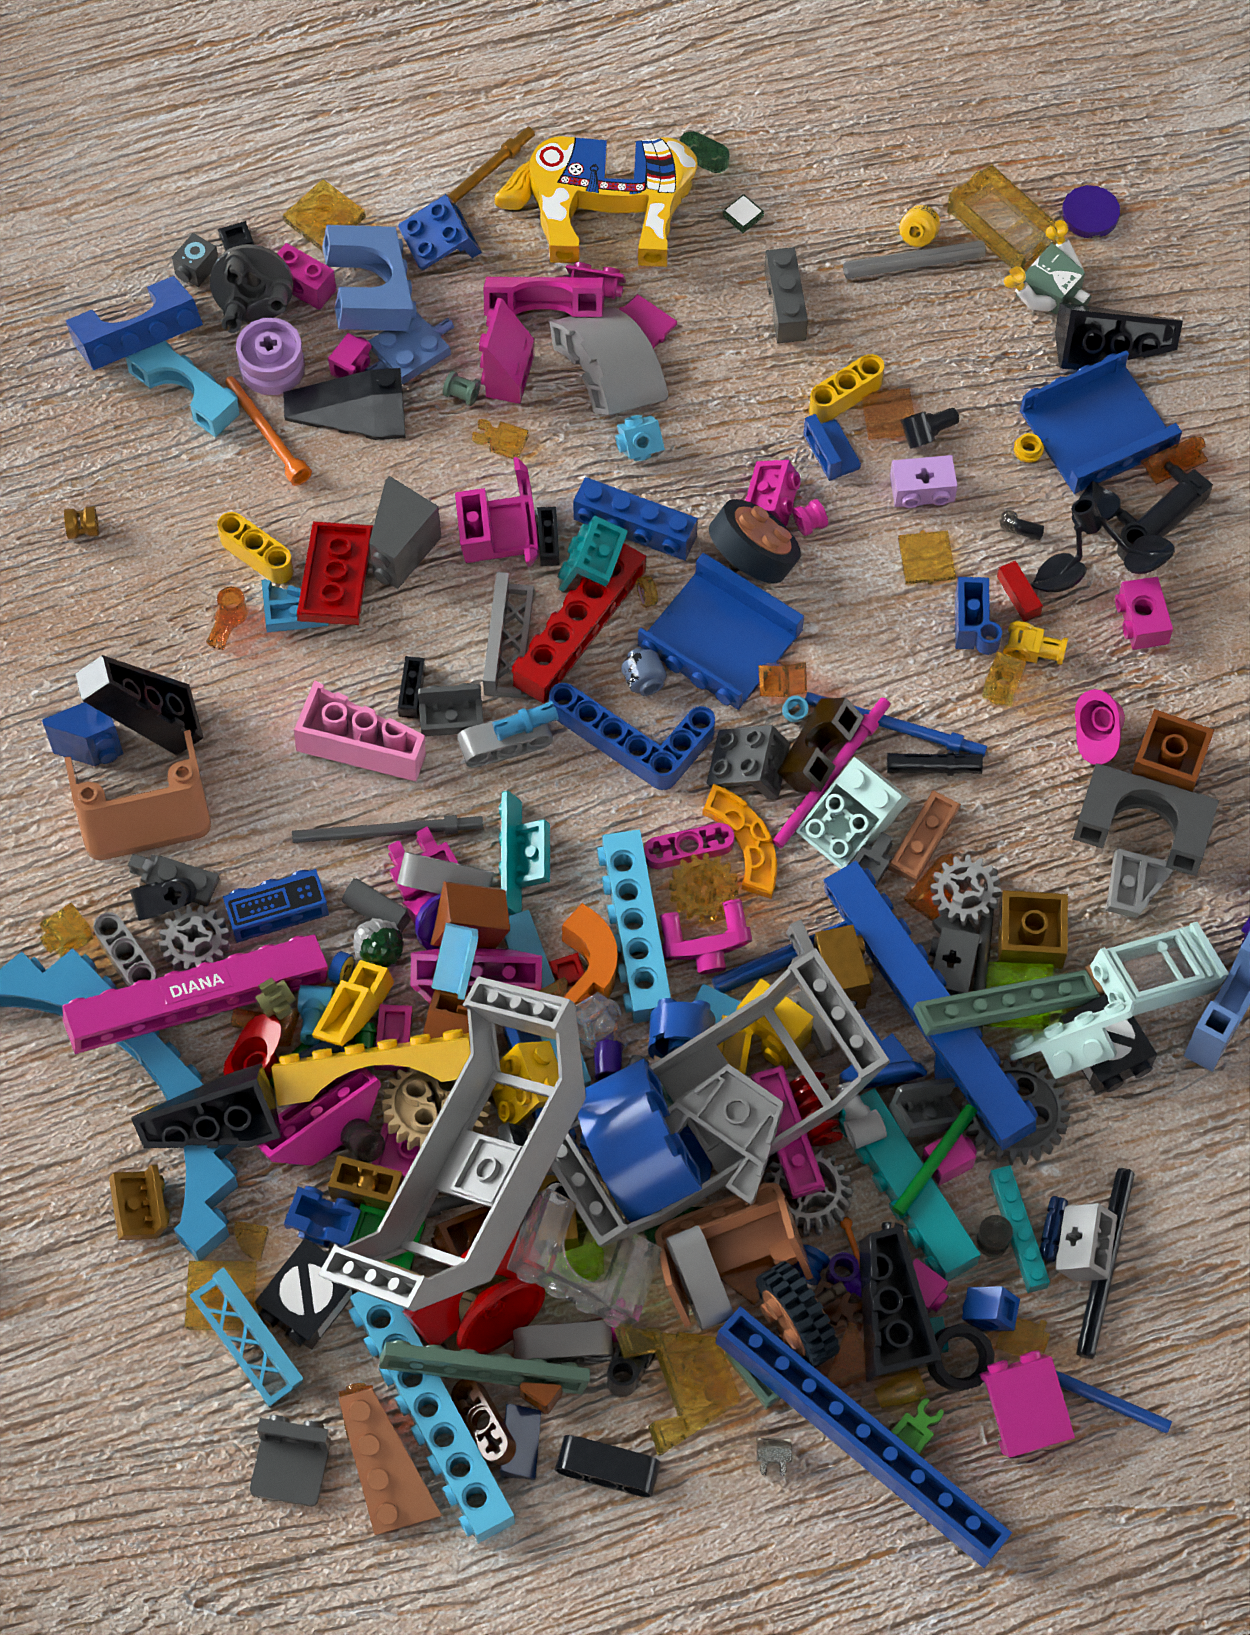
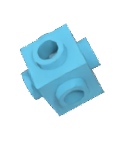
M635 415L626 418L625 423L617 425L619 434L615 435L618 450L620 453L623 452L629 459L643 461L649 459L652 453L665 450L659 422L650 415L642 418V415Z

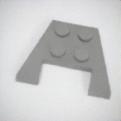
M728 1064L697 1086L688 1096L668 1108L670 1116L666 1117L665 1121L671 1134L676 1132L680 1134L691 1119L744 1156V1161L725 1187L749 1205H753L785 1104Z

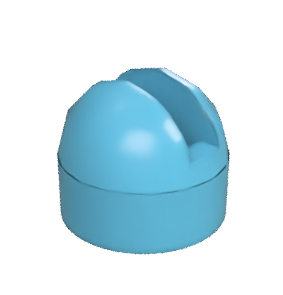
M800 696L789 697L782 707V713L789 722L803 720L809 710L807 701ZM799 705L801 710L792 716L789 712Z

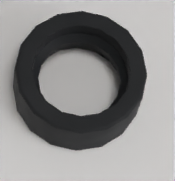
M957 1324L939 1330L934 1336L940 1356L945 1343L955 1337L966 1338L976 1347L979 1356L978 1366L970 1376L956 1378L944 1369L942 1360H939L927 1367L930 1376L938 1385L948 1390L964 1391L980 1386L984 1382L981 1381L980 1373L988 1371L987 1365L994 1363L995 1353L989 1338L980 1329L966 1324Z

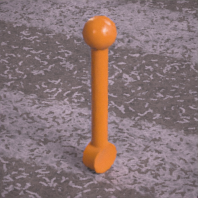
M844 1217L843 1221H840V1227L847 1234L852 1252L858 1260L860 1268L859 1249L851 1229L853 1222L849 1217Z

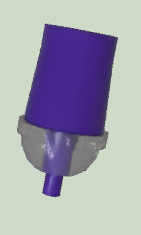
M606 1022L605 1029L598 1031L592 1040L595 1079L597 1081L620 1071L622 1066V1052L625 1042L620 1033L612 1029L610 1022Z

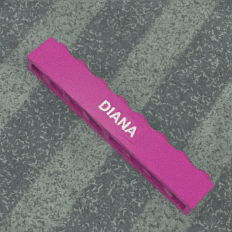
M315 934L306 937L296 936L288 942L277 945H264L256 951L245 954H232L227 959L213 963L204 962L195 968L182 972L172 971L164 975V977L150 981L140 980L132 986L118 990L113 988L103 991L100 995L86 999H73L68 1004L63 1005V1023L75 1054L256 1003L255 997L261 994L258 985L271 977L276 984L284 980L291 992L298 991L300 985L315 986L325 983L328 965Z

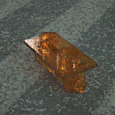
M1193 436L1188 440L1141 460V463L1157 485L1172 478L1164 469L1166 462H1172L1184 472L1208 462L1207 457L1202 452L1206 444L1202 437L1197 438Z

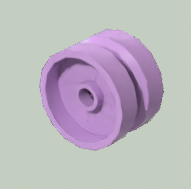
M262 318L251 322L239 334L236 343V353L240 374L244 383L254 392L263 395H280L283 392L292 390L301 381L305 370L302 341L297 329L289 322L278 318Z

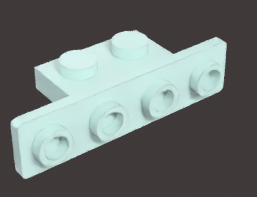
M1116 1000L1106 1005L1104 1010L1092 1013V1011L1081 1013L1072 1022L1063 1025L1061 1022L1054 1023L1046 1027L1044 1032L1034 1036L1031 1033L1024 1034L1014 1040L1009 1057L1011 1061L1041 1051L1055 1079L1115 1058L1117 1051L1105 1027L1131 1018L1135 1009L1134 1001L1128 1000L1123 1002L1122 1000Z

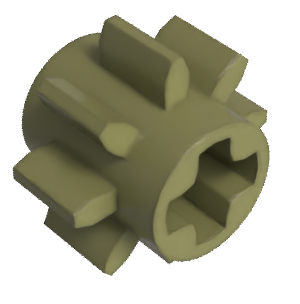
M271 977L258 985L261 994L257 995L255 999L267 1018L275 1014L280 1021L293 1013L290 1004L295 1002L296 999L284 980L276 984Z

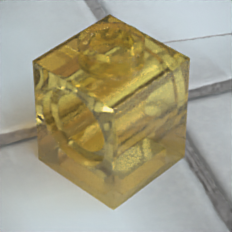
M997 652L986 678L982 697L988 699L993 704L1012 707L1023 679L1027 662ZM997 680H1006L1009 684H1001Z
M72 902L39 923L43 936L39 938L50 954L55 951L60 958L72 948L76 951L94 939L89 924Z

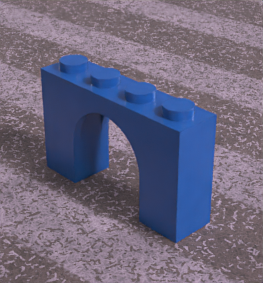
M175 276L147 286L153 307L138 317L122 322L109 323L102 321L92 309L65 320L75 347L92 370L101 368L203 325L194 298Z

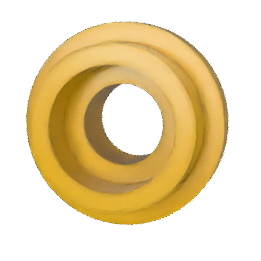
M1027 433L1015 441L1013 450L1019 460L1032 463L1042 457L1044 445L1037 435ZM1025 448H1030L1033 451H1026Z

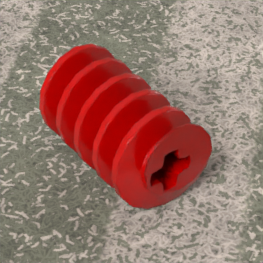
M814 1072L819 1081L825 1078L824 1073ZM804 1075L797 1077L789 1083L802 1120L823 1107ZM821 1083L825 1091H827L829 1089V1085L827 1083ZM827 1119L807 1132L811 1146H824L841 1140L843 1138L842 1132H832L833 1129L840 1125L839 1120Z

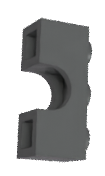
M795 247L766 250L764 272L768 295L772 294L773 323L777 344L806 341L808 318Z

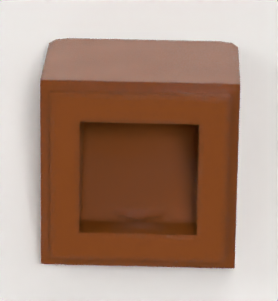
M522 1382L519 1386L520 1398L536 1409L541 1410L545 1415L551 1412L563 1394L562 1386L557 1384Z

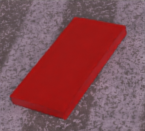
M313 521L297 609V621L359 625L371 554L369 542L373 525Z

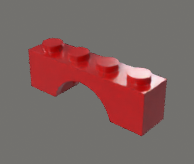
M518 1230L495 1275L505 1276L509 1279L518 1278L540 1259ZM469 1249L461 1255V1258L465 1259ZM464 1292L416 1311L404 1309L402 1313L427 1344L440 1345L457 1331L460 1326L459 1303Z

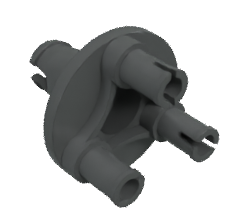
M246 244L230 248L219 256L212 268L210 276L211 293L216 303L223 310L222 327L226 330L229 325V333L238 332L242 321L253 322L262 318H275L286 310L293 293V276L289 266L277 253L263 246Z

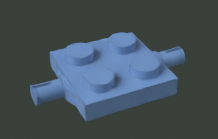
M416 312L415 319H411L409 331L384 330L368 340L372 345L371 351L378 357L379 361L366 368L365 371L401 368L402 384H405L451 355L450 346L441 336L454 329L452 321L446 318L439 324L432 326Z

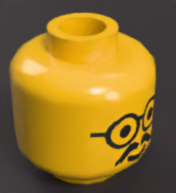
M917 205L911 208L901 219L899 226L900 235L907 244L914 247H924L930 244L939 233L941 226L940 218L931 207Z

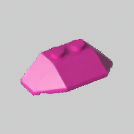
M440 948L411 953L410 986L429 1004L435 991L432 988V982ZM476 948L466 995L469 994L478 976L540 991L542 989V956L513 949Z
M365 1067L336 1078L321 1089L311 1101L293 1104L278 1115L282 1133L281 1138L256 1146L271 1162L313 1166L320 1160L325 1159L332 1151L346 1141L353 1139L357 1133L367 1127L381 1085L380 1081Z

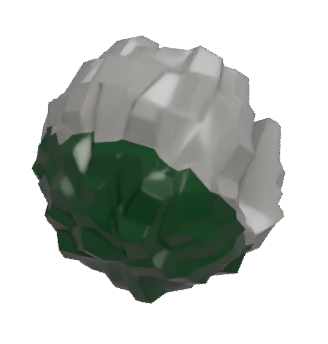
M372 918L371 921H366L357 927L358 930L354 933L353 947L357 961L362 960L385 968L398 961L403 952L404 942L401 930L398 929L395 922Z

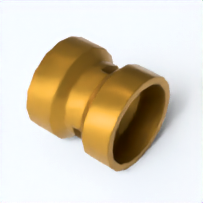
M95 506L85 507L81 511H77L74 508L64 509V522L68 539H75L83 534L89 537L99 536L98 517Z

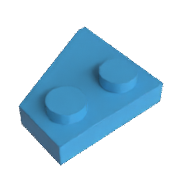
M261 580L267 633L329 626L328 623L297 621L300 588L289 585L287 589L272 586L270 580Z

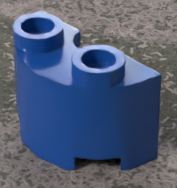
M305 1186V1188L297 1187L284 1221L285 1228L296 1229L299 1231L297 1237L303 1240L306 1238L313 1244L328 1248L330 1243L336 1244L339 1247L348 1245L361 1210L355 1208V1204L347 1199L337 1198L335 1202L328 1201L323 1198L324 1193L317 1188Z

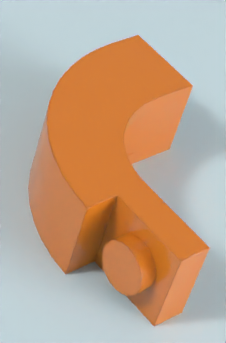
M583 903L562 924V942L579 952L588 963V969L563 997L575 1003L576 1017L581 1012H587L592 1006L594 999L604 1005L613 992L617 978L618 953L613 932L599 914Z

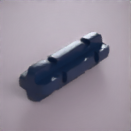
M1058 1196L1050 1198L1047 1210L1049 1213L1046 1216L1041 1239L1042 1243L1039 1249L1042 1259L1048 1262L1056 1260L1064 1209L1068 1205L1067 1199Z

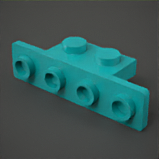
M507 790L501 793V803L499 805L501 817V832L499 833L501 861L499 862V873L501 875V889L506 891L508 913L513 915L522 912V888L550 882V823L542 819L522 824V802Z

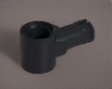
M948 408L935 414H926V411L901 419L909 448L912 449L935 440L934 436L938 435L941 430L958 424L959 415L956 409Z

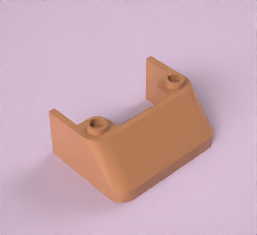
M190 730L184 731L190 759L178 761L169 768L167 774L169 787L106 801L103 788L95 782L79 783L71 756L64 758L84 846L91 858L107 860L199 839L208 834L211 828V819Z
M777 1183L760 1185L752 1206L737 1195L669 1220L659 1226L655 1232L665 1285L685 1327L691 1325L687 1307L689 1301L669 1252L666 1238L698 1225L719 1274L771 1255L775 1264L786 1261L794 1265L799 1262L806 1280L813 1278L805 1247L781 1186Z

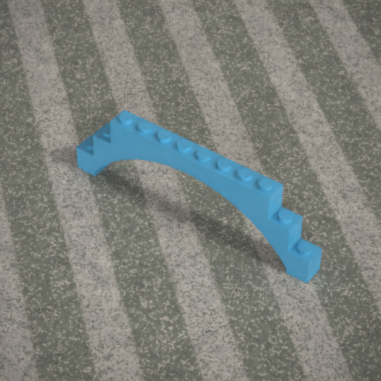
M73 948L47 970L35 957L29 959L21 951L0 968V1007L28 1008L63 1017V1005L68 1004L71 1000L76 998L86 999L100 995L108 989H117V987L109 977L105 975L101 978L95 972L97 967L86 954L80 956ZM159 1030L116 1042L145 1068L160 1087L167 1101L204 1085L201 1082L203 1077L192 1064L186 1066L179 1059L181 1054L177 1048L169 1041L165 1044L158 1037L160 1035ZM186 1145L184 1147L186 1166L185 1199L181 1222L174 1228V1231L180 1243L199 1263L230 1236L226 1225L229 1223V1220L215 1206L239 1187L235 1176L238 1172L233 1164L225 1158L238 1145H219L218 1148H207V1145Z

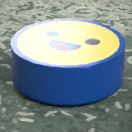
M340 951L334 956L328 971L330 982L339 985L341 980L348 981L354 967L355 960L353 955Z

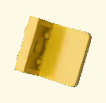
M550 1041L517 1043L499 1061L501 1072L553 1087L559 1079L558 1062ZM496 1083L491 1092L498 1109L499 1118L503 1124L510 1122L520 1125L537 1108L544 1107L549 1098Z

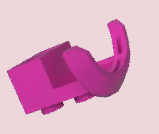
M514 457V466L520 496L488 501L485 488L455 492L460 546L466 563L525 554L526 565L531 567L539 556L537 525L528 468L517 457Z

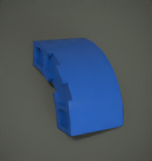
M644 1058L585 1088L586 1099L577 1114L581 1129L603 1181L629 1222L632 1223L647 1217L702 1189L698 1165L684 1145L679 1133L671 1134L665 1118L670 1116L663 1095L661 1081Z

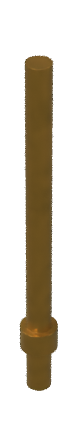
M527 127L514 139L509 138L501 145L500 151L449 193V198L456 204L508 158L513 159L521 152V147L535 136L533 129Z

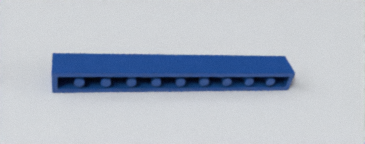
M856 860L825 878L823 881L826 895L846 924H853L856 935H862L866 953L970 1105L976 1108L978 1111L977 1115L1001 1150L1007 1149L1036 1131L1037 1111L1029 1100H1022L1017 1092L1020 1089L1014 1077L1010 1073L1004 1074L999 1066L1001 1060L996 1051L991 1046L986 1048L981 1041L983 1035L978 1026L925 1036L913 1007L916 1002L950 996L945 989L947 983L941 972L937 968L932 970L927 963L929 957L920 943L916 945L909 937L911 931L904 919H897L891 911L894 907L889 897L884 892L880 894L874 886L876 880L867 867L862 869Z
M741 1306L720 1328L715 1342L718 1346L985 1569L1012 1534L1010 1530Z

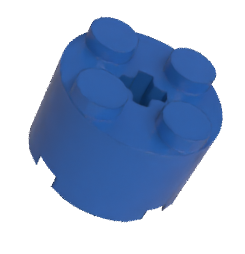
M671 998L659 1000L658 1006L650 1013L649 1056L653 1060L654 1055L662 1059L715 1025L716 1018L710 1010V1004L702 1000L693 1001L692 1003L677 1002Z

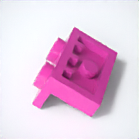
M789 460L756 461L745 501L762 507L787 526L789 517L793 513L796 492L800 488V475Z

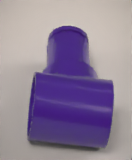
M837 1253L829 1262L826 1272L827 1282L834 1285L841 1281L848 1292L854 1293L862 1299L861 1274L858 1260L850 1253ZM838 1266H844L848 1268L851 1275L846 1278L840 1277L835 1273L834 1269Z

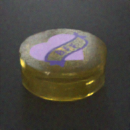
M650 576L637 578V593L641 605L644 608L656 606L658 593L653 578Z

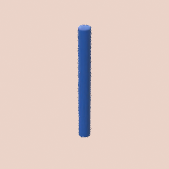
M1056 1370L1060 1387L1163 1433H1168L1172 1424L1171 1420Z

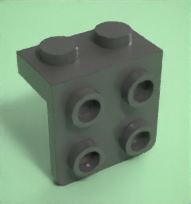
M270 1415L269 1419L260 1418L257 1428L260 1443L250 1484L251 1495L258 1498L310 1507L317 1505L331 1445L329 1430L324 1429L323 1424L314 1421H304V1424L301 1425L290 1423L289 1418L279 1415Z

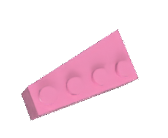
M314 680L294 729L296 751L417 781L426 757L425 735L391 718L386 720L376 715L375 710L365 705L362 708L348 701L347 696L339 692L334 694L324 689L323 684Z

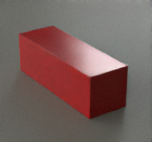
M1016 560L999 567L997 578L1023 622L1040 616L1043 605Z

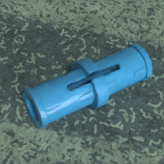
M549 701L529 710L525 708L520 709L518 714L494 721L492 725L497 739L502 741L522 732L526 734L533 732V728L559 720L554 703Z

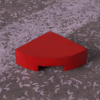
M578 952L548 962L553 977L569 986H574L585 973Z

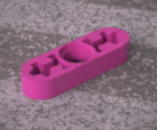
M715 823L653 837L644 846L646 864L653 869H664L725 855L734 846V832L727 824ZM716 834H721V837L725 838L724 844H719L715 840ZM702 837H706V839H705V842L707 843V848H706V849L703 848V838H702ZM689 839L695 841L698 848L694 852L687 853L680 848V844L684 840ZM673 843L675 844V856L672 855L671 844ZM654 848H659L660 852H663L662 858H657L656 854H653Z

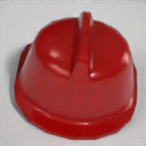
M265 1014L255 1016L246 1024L224 1063V1076L262 1063L268 1080L273 1077L271 1067L279 1061L275 1051L281 1039V1024L275 1016L272 1015L267 1018Z

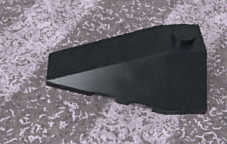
M1060 303L1055 328L1059 367L1062 369L1079 370L1085 365L1092 366L1101 362L1110 354L1117 355L1126 350L1129 353L1127 360L1139 357L1146 358L1175 351L1178 349L1183 321L1107 308Z
M401 368L368 370L283 392L285 421L317 428L321 426L332 427L345 434H349V431L364 434L366 438L373 440L406 438Z

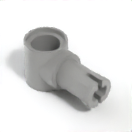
M846 1082L838 1086L835 1090L836 1095L838 1096L852 1082ZM857 1094L844 1107L846 1112L844 1129L851 1146L855 1150L887 1137L885 1125L878 1111L875 1109L870 1111L869 1107L864 1105L859 1094Z

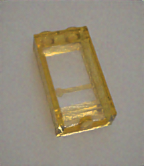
M992 164L983 171H977L963 186L955 187L948 196L947 213L949 215L952 214L979 240H983L985 245L1011 269L1018 266L1026 272L1051 243L1054 245L1057 243L1056 240H1050L1046 236V229L1050 226H1053L1058 233L1055 221Z

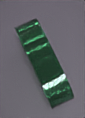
M694 131L686 132L680 137L679 141L690 146V149L696 155L697 166L713 173H721L728 168L730 154L728 148L723 144Z

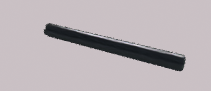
M1118 1168L1108 1206V1210L1117 1215L1109 1278L1092 1280L1076 1354L1085 1359H1093L1096 1354L1135 1176L1132 1170L1126 1168Z

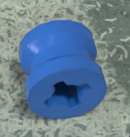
M803 1244L813 1278L806 1280L799 1262L792 1265V1267L799 1272L800 1277H803L807 1284L818 1285L821 1279L820 1273L822 1269L828 1267L830 1258L821 1250Z

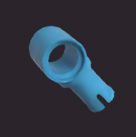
M300 985L298 1013L301 1014L303 1019L300 1034L302 1043L306 1045H316L319 1043V1039L313 1038L312 1033L334 994V987Z

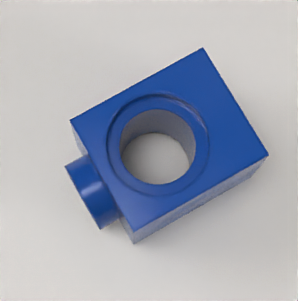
M1003 1286L968 1287L966 1300L963 1303L962 1320L981 1331H1014L1020 1298Z

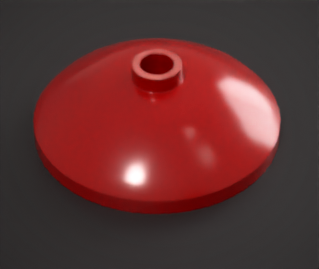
M519 1277L497 1283L480 1292L467 1309L458 1328L457 1345L459 1349H472L479 1352V1354L486 1355L513 1340V1330L528 1326L540 1311L546 1294L542 1284L534 1278Z

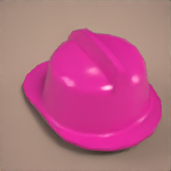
M1092 689L1084 692L1079 697L1075 706L1077 745L1083 759L1090 764L1096 765L1097 763L1103 765L1109 763L1116 756L1120 748L1121 730L1125 723V714L1121 705L1110 694L1103 690Z

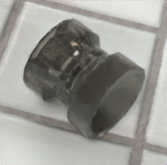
M353 1119L342 1129V1144L360 1161L366 1163L373 1162L382 1155L385 1149V1140L364 1119Z
M1000 1215L988 1216L981 1222L976 1236V1245L983 1255L996 1258L1002 1256L1007 1251L1013 1235V1228L1010 1222Z

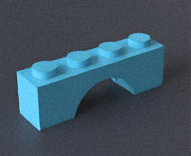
M167 341L125 357L129 373L150 389L162 384H177L191 391L194 395L190 404L193 421L215 438L240 415L236 394L231 389L223 388L217 384L213 376L208 372H201L187 356H180L173 351Z

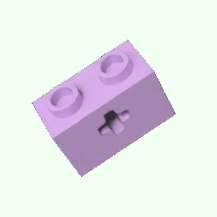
M952 455L892 460L890 481L895 507L914 508L919 505H945L949 502H955L957 480Z

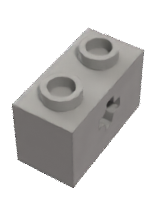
M1099 1203L1065 1206L1055 1270L1074 1282L1108 1279L1117 1215Z

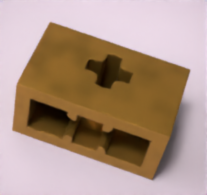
M338 1155L328 1184L330 1197L332 1200L337 1198L347 1199L358 1207L361 1204L388 1210L404 1180L403 1172Z

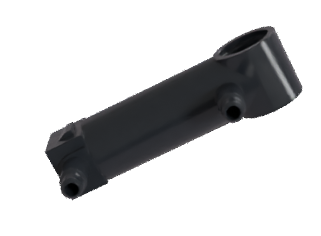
M1166 462L1164 469L1178 484L1138 520L1126 510L1120 508L1115 515L1125 525L1121 531L1120 538L1127 546L1132 547L1133 544L1130 542H1134L1141 536L1157 535L1164 537L1209 498L1213 484L1195 469L1187 474L1172 462ZM1119 545L1117 546V554L1124 561L1128 553L1124 552Z

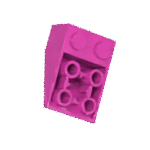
M497 298L494 309H489L487 314V334L482 333L479 342V351L482 352L480 368H483L481 384L485 385L486 397L521 404L535 356L534 338L503 299Z

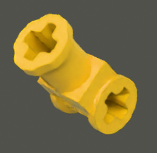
M1014 621L1008 626L1010 636L1008 644L1003 648V655L1009 660L1016 662L1028 661L1037 663L1038 657L1057 661L1058 665H1062L1068 638L1063 637L1060 640L1043 636L1045 629L1034 627L1027 622Z

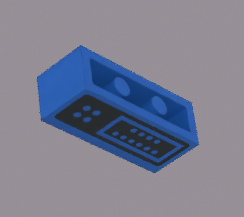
M316 869L310 871L299 870L290 877L280 880L269 879L262 882L259 886L249 889L238 888L231 891L229 895L223 896L236 943L329 916L327 901Z

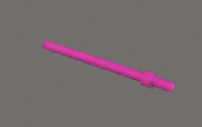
M881 697L869 714L863 715L864 718L851 741L844 745L832 761L836 767L822 791L809 792L772 840L775 846L781 849L784 847L865 738L872 736L879 727L878 721L891 705L887 699Z

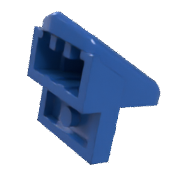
M860 1015L890 1060V1063L863 1089L910 1081L927 1075L923 1065L913 1061V1058L893 1033L881 1041L863 1016ZM850 1065L840 1073V1085L846 1082H853L858 1077V1073L853 1065Z

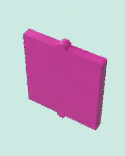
M638 294L625 307L619 308V310L626 313L637 323L648 338L653 349L659 343H663L665 336L677 325L675 319Z

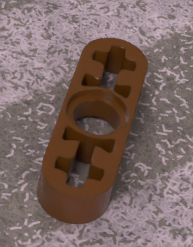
M459 1380L452 1389L451 1399L482 1456L496 1465L509 1463L516 1453V1442L485 1387L476 1381ZM469 1390H472L470 1392V1397L473 1400V1402L477 1404L475 1406L470 1402L466 1401L468 1399L467 1392ZM489 1413V1424L486 1428L479 1430L477 1427L478 1419L482 1414ZM493 1437L501 1442L499 1445L501 1451L498 1454L495 1453L498 1450L495 1442L489 1438Z

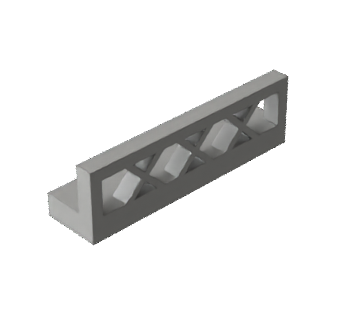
M504 572L496 573L483 675L484 695L521 698V690L516 687H498V679L508 672L513 676L511 669L516 661L514 659L508 663L502 656V651L513 645L520 653L519 656L524 657L527 653L534 586L510 584L509 573ZM509 594L527 595L526 602L515 609L508 601ZM516 618L523 625V629L512 636L505 629V625Z

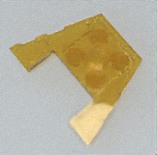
M620 1324L614 1330L624 1359L656 1353L675 1406L677 1417L654 1421L648 1426L658 1456L664 1455L741 1402L724 1351L715 1343L717 1337L677 1332L676 1334L660 1332L657 1328L647 1327L645 1330L632 1328V1325Z

